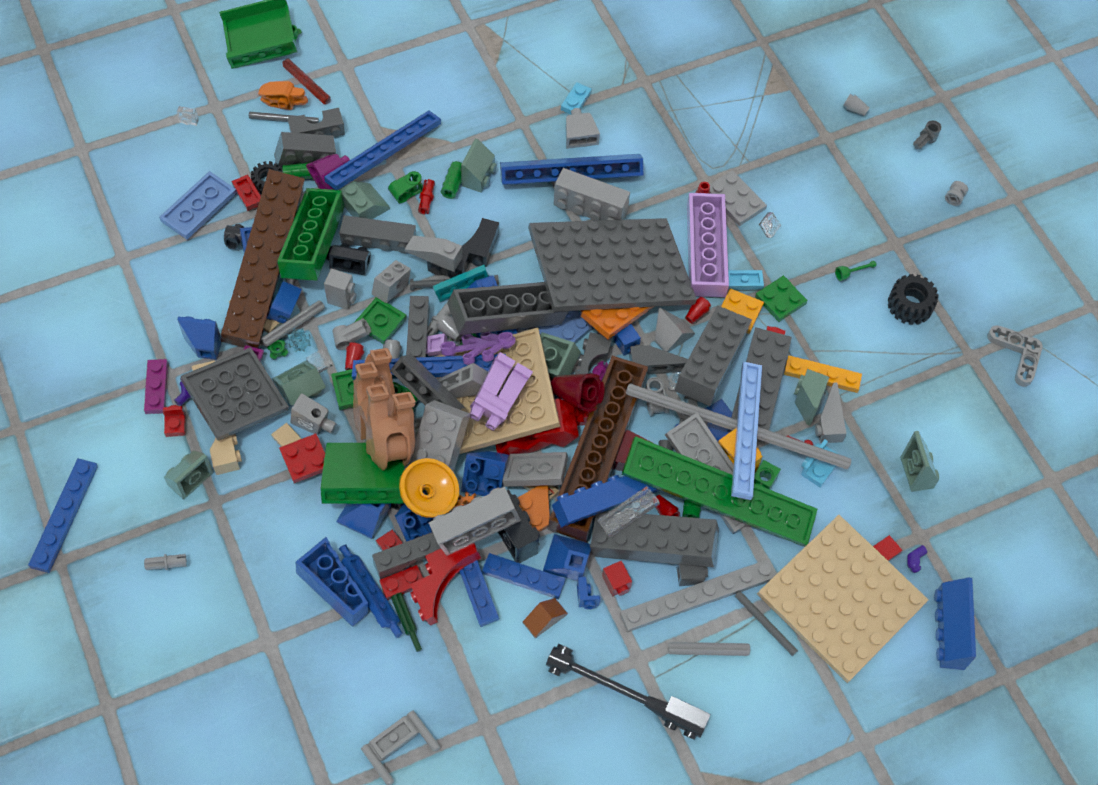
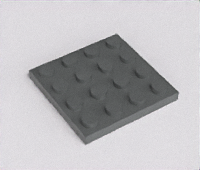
M251 347L181 375L180 378L218 441L284 413L289 408Z

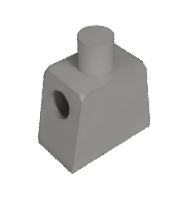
M580 108L572 109L571 115L566 116V149L599 145L600 132L590 113H582Z

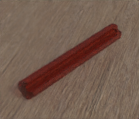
M289 58L283 60V67L324 105L331 102V97Z

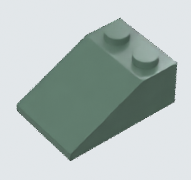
M914 431L900 456L910 490L914 492L934 489L939 481V473L934 468L933 455L929 452L928 446L919 431Z

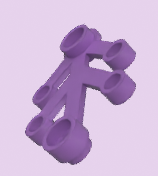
M482 332L480 334L481 339L471 334H465L461 337L463 345L456 346L455 342L447 341L442 343L440 348L444 356H455L456 352L472 350L462 356L464 364L469 365L475 362L474 357L481 352L483 361H492L494 353L502 348H511L516 340L510 332H503L499 335L491 332Z

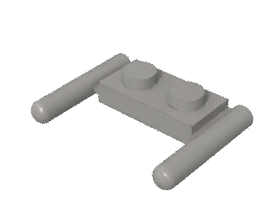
M414 710L361 748L386 785H392L394 779L381 761L417 736L418 733L421 734L433 751H438L440 748L438 742Z

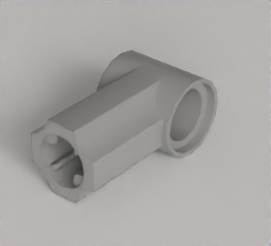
M360 319L348 326H336L332 330L336 349L346 350L349 343L369 335L371 329L367 321Z

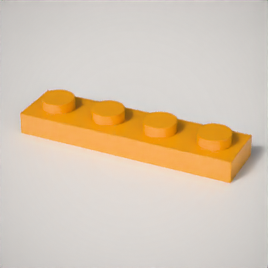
M788 355L783 375L800 379L801 374L805 376L807 369L828 376L827 386L832 387L833 383H837L839 389L855 393L859 391L862 373Z

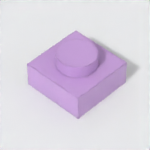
M445 333L427 336L426 353L429 356L442 354L440 345L447 342Z

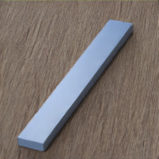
M743 362L731 496L751 500L754 488L762 365Z

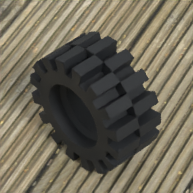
M264 161V165L258 163V168L256 166L253 167L251 180L257 191H260V194H262L265 181L261 179L267 176L269 169L283 173L282 168L278 167L277 163L273 165L272 161H269V164Z

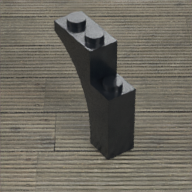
M482 218L475 234L462 245V260L454 272L427 261L428 271L435 275L440 274L453 278L465 273L469 263L475 266L484 265L487 267L499 235V222Z

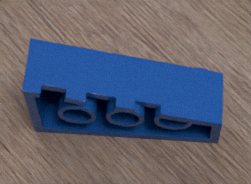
M327 537L322 539L295 562L296 574L352 627L368 614L367 600L355 581L353 582L348 570L341 563L338 554L331 547Z

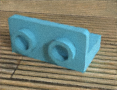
M825 439L821 444H816V447L836 453L826 446L828 441ZM807 457L801 465L803 467L801 475L821 488L836 466Z

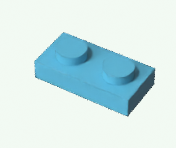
M576 82L562 103L561 110L571 114L572 109H581L590 96L592 89Z
M728 270V290L730 288L733 290L763 289L762 270Z

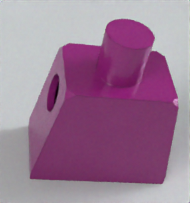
M332 154L311 162L306 167L319 189L335 190L325 182L324 176L350 159L346 155L340 158L338 154Z

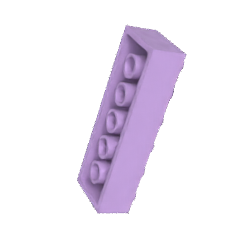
M689 193L687 201L688 272L691 287L694 290L695 296L726 297L729 278L725 194Z

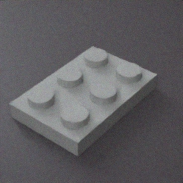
M733 170L710 184V194H725L726 214L738 226L766 210L767 205Z
M567 452L510 454L503 477L504 487L562 485L568 461Z

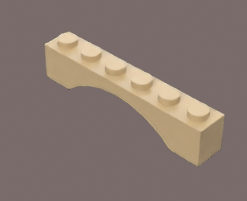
M215 361L193 365L192 370L194 371ZM236 434L219 441L215 438L210 448L212 464L216 475L240 470L238 462H242L240 451L235 450V445H238Z

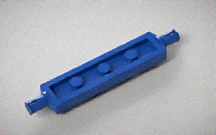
M346 544L342 545L339 548L344 556L341 563L346 567L353 582L355 581L364 595L376 621L382 628H390L395 638L400 637L403 632L397 625L400 621L397 614L360 557L352 554Z

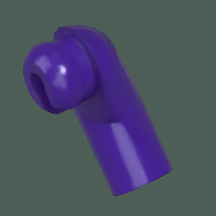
M181 381V394L174 399L178 406H182L191 398Z
M923 545L907 555V566L912 573H917L921 570L920 558L928 553Z

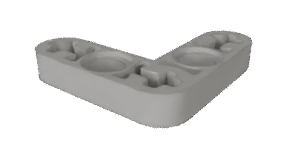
M996 325L991 327L987 334V338L991 343L1021 353L1015 374V382L1022 387L1029 386L1036 373L1043 347L1042 342L1037 338ZM1010 338L1018 339L1019 344H1013ZM1024 359H1030L1033 365L1025 364ZM1025 371H1027L1026 380L1022 376Z

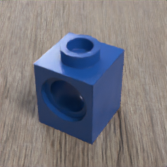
M629 324L613 336V341L623 356L629 354L631 346L640 345L641 337L632 324Z

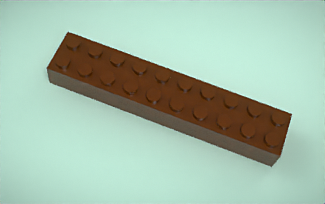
M271 169L268 170L222 328L221 342L240 347L247 345L259 349L280 275L277 261L298 211L305 178Z
M612 355L602 380L605 390L601 404L598 403L595 408L597 409L590 412L558 496L568 493L569 496L573 495L575 490L585 487L587 490L598 481H602V483L608 482L607 479L611 476L621 443L639 398L626 394L629 384H634L643 388L647 378L648 366ZM552 510L548 530L586 542L596 515L560 527L555 512Z

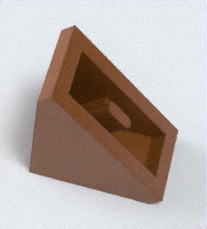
M556 598L540 602L524 619L523 624L533 637L537 638L567 616L568 613Z

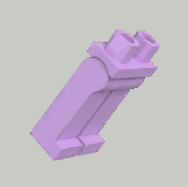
M501 352L495 357L475 400L470 405V418L479 421L482 415L486 416L489 419L485 426L492 431L506 419L507 413L533 373V371L519 363L513 367L515 361Z

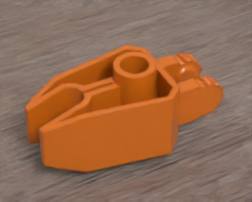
M290 81L265 83L258 92V95L261 96L260 100L270 107L292 110L294 105H306L308 102L307 96H304V89L294 87V84Z

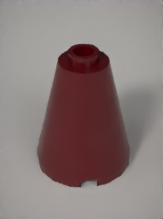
M585 373L556 376L551 381L554 395L584 412H592L597 409L595 408L598 403L601 404L605 393L604 382L600 381V376L597 374Z

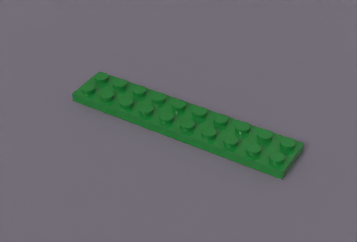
M636 436L633 438L621 474L804 547L809 542L818 510L815 507L754 484L751 500L731 496L732 474Z

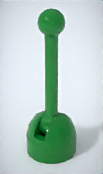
M871 261L869 264L849 269L847 266H839L835 268V275L839 281H843L850 277L851 272L868 267L875 268L877 263L876 261Z

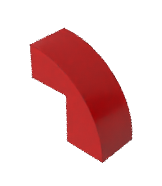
M534 434L498 443L495 446L497 453L510 455L532 453L552 443L535 438Z

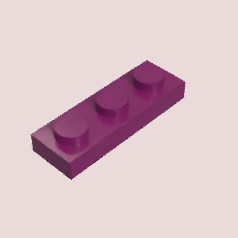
M167 359L147 360L145 414H163V407H166Z

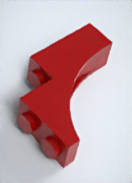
M475 543L446 556L441 548L425 556L428 561L425 566L430 575L410 584L413 589L410 594L415 604L418 603L421 608L418 610L422 621L426 620L430 626L438 622L440 599L449 582L465 566L481 559Z

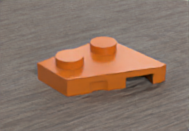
M540 485L518 497L519 507L522 511L525 510L530 518V525L532 528L536 527L538 532L548 527L550 518L548 485Z

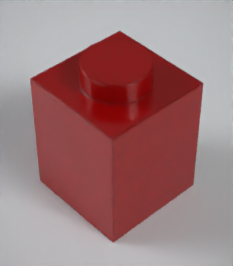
M622 561L603 568L602 577L612 597L617 594L622 596L629 592L632 580Z

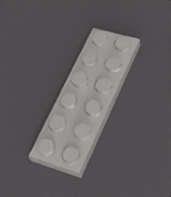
M697 412L664 434L677 453L733 475V463ZM718 513L732 533L745 525L743 522Z

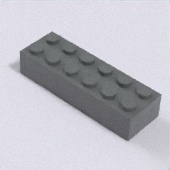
M544 282L453 290L447 303L459 335L560 325L569 312H553Z
M717 305L683 367L674 391L710 406L747 335L752 319Z
M755 327L746 362L762 365L758 427L769 430L792 337ZM740 385L731 418L736 420L738 418Z
M604 511L595 516L590 548L594 557L714 567L719 528L717 520Z

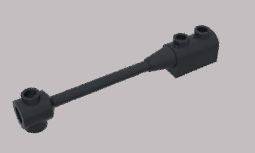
M243 225L226 226L224 231V244L226 247L236 249L238 246H242L240 228H244ZM342 243L340 246H330L326 260L329 261V269L365 275L370 264L371 252L362 246L355 249L350 248L346 243Z
M559 643L557 647H553L546 662V666L550 667L548 672L560 676L561 673L566 674L572 670L644 704L645 707L659 716L661 720L665 721V727L674 731L678 727L684 730L683 735L695 740L696 736L701 738L711 714L671 696L669 702L651 696L647 697L575 663L572 649Z

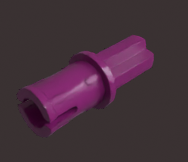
M600 361L592 370V373L600 376V381L603 380L608 367L607 362L605 365L603 364L604 361Z

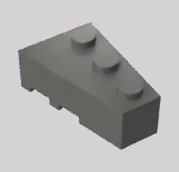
M281 132L274 153L275 163L283 170V165L311 163L325 156L336 154L334 136Z

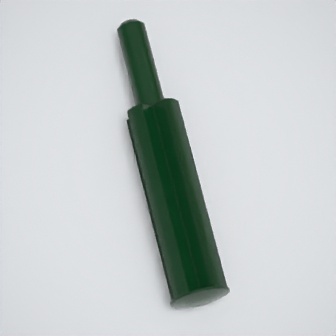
M402 593L394 594L391 599L407 636L410 635L416 652H420L422 648L416 636L417 628Z

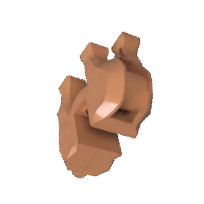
M388 348L370 350V354L367 355L365 362L355 365L357 376L353 381L355 427L359 431L360 439H366L367 454H370L372 461L382 470H386L388 462L402 460L403 465L407 466L415 449L414 412L412 407L415 406L416 401L411 392L395 394L392 374L389 368L392 355Z

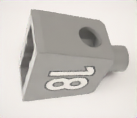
M300 394L291 409V424L317 435L322 429L332 433L336 426L335 422L328 419L329 410L304 394Z

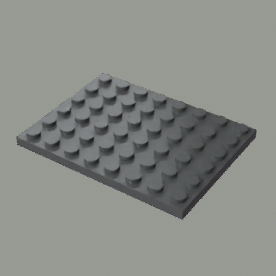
M667 218L529 223V233L553 312L692 305L696 303L697 299L694 290L691 287V282Z

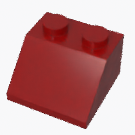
M555 399L560 427L535 433L534 437L560 447H565L579 437L574 406L562 399Z

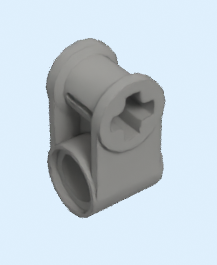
M652 377L647 381L645 389L651 390V387H655L658 390L654 392L666 395L663 381L660 378ZM647 401L649 416L660 412L669 413L668 408Z

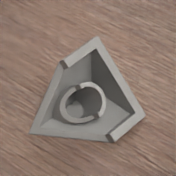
M659 307L654 341L662 350L670 352L693 337L695 332L684 320Z

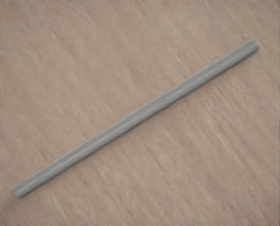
M629 384L627 387V395L689 416L697 412L703 421L730 430L737 428V420L634 384ZM758 427L757 439L844 469H848L851 465V459Z

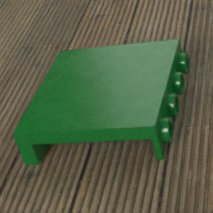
M263 0L219 12L223 21L228 51L226 58L231 69L297 52L289 6L286 0Z
M327 443L320 487L322 504L403 503L399 489L400 478L405 470L402 460L390 461L387 463L386 470H382L372 461L370 454H367L366 443Z

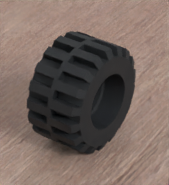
M909 274L908 277L904 275L901 279L899 278L894 283L888 297V308H891L890 313L895 314L894 318L897 320L901 319L902 323L909 322V325H913L914 322L921 324V322L927 321L932 315L939 298L937 288L933 287L934 283L932 281L928 282V278H921V275L918 274L917 276ZM906 296L915 297L920 303L912 302Z

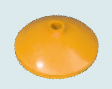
M431 458L419 459L412 462L401 475L399 489L402 500L415 514L426 518H435L441 514L445 515L455 506L459 497L458 480L454 472L443 462ZM423 490H426L428 492V495H425L423 493Z

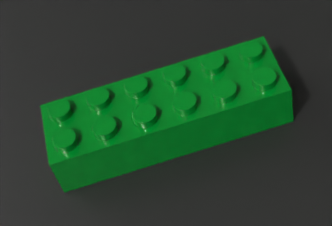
M306 188L277 261L281 278L318 281L345 208L342 190Z

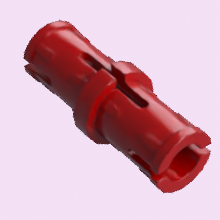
M432 179L424 180L423 190L419 196L418 212L423 215L429 214L430 204L434 198L433 189L435 181Z

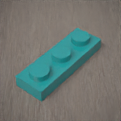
M482 265L434 285L433 289L439 302L450 298L453 290L467 289L476 280L489 277L485 266Z

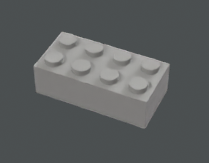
M565 168L562 169L555 183V206L574 212L577 215L588 217L593 221L624 220L627 215L630 198L629 191Z
M435 400L426 404L415 442L414 453L409 465L419 459L431 458L443 462L454 472L470 413Z
M503 487L493 489L490 494L484 497H476L465 506H457L446 515H438L429 524L438 545L448 556L520 522L521 519L506 488Z

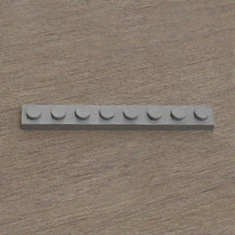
M770 559L622 610L620 611V616L627 632L737 594L739 591L743 592L768 583L777 573Z

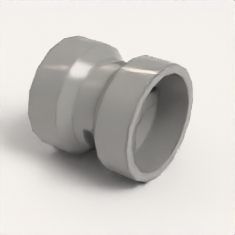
M954 181L950 186V190L945 195L946 202L953 206H959L964 199L963 197L968 192L967 185L961 181Z

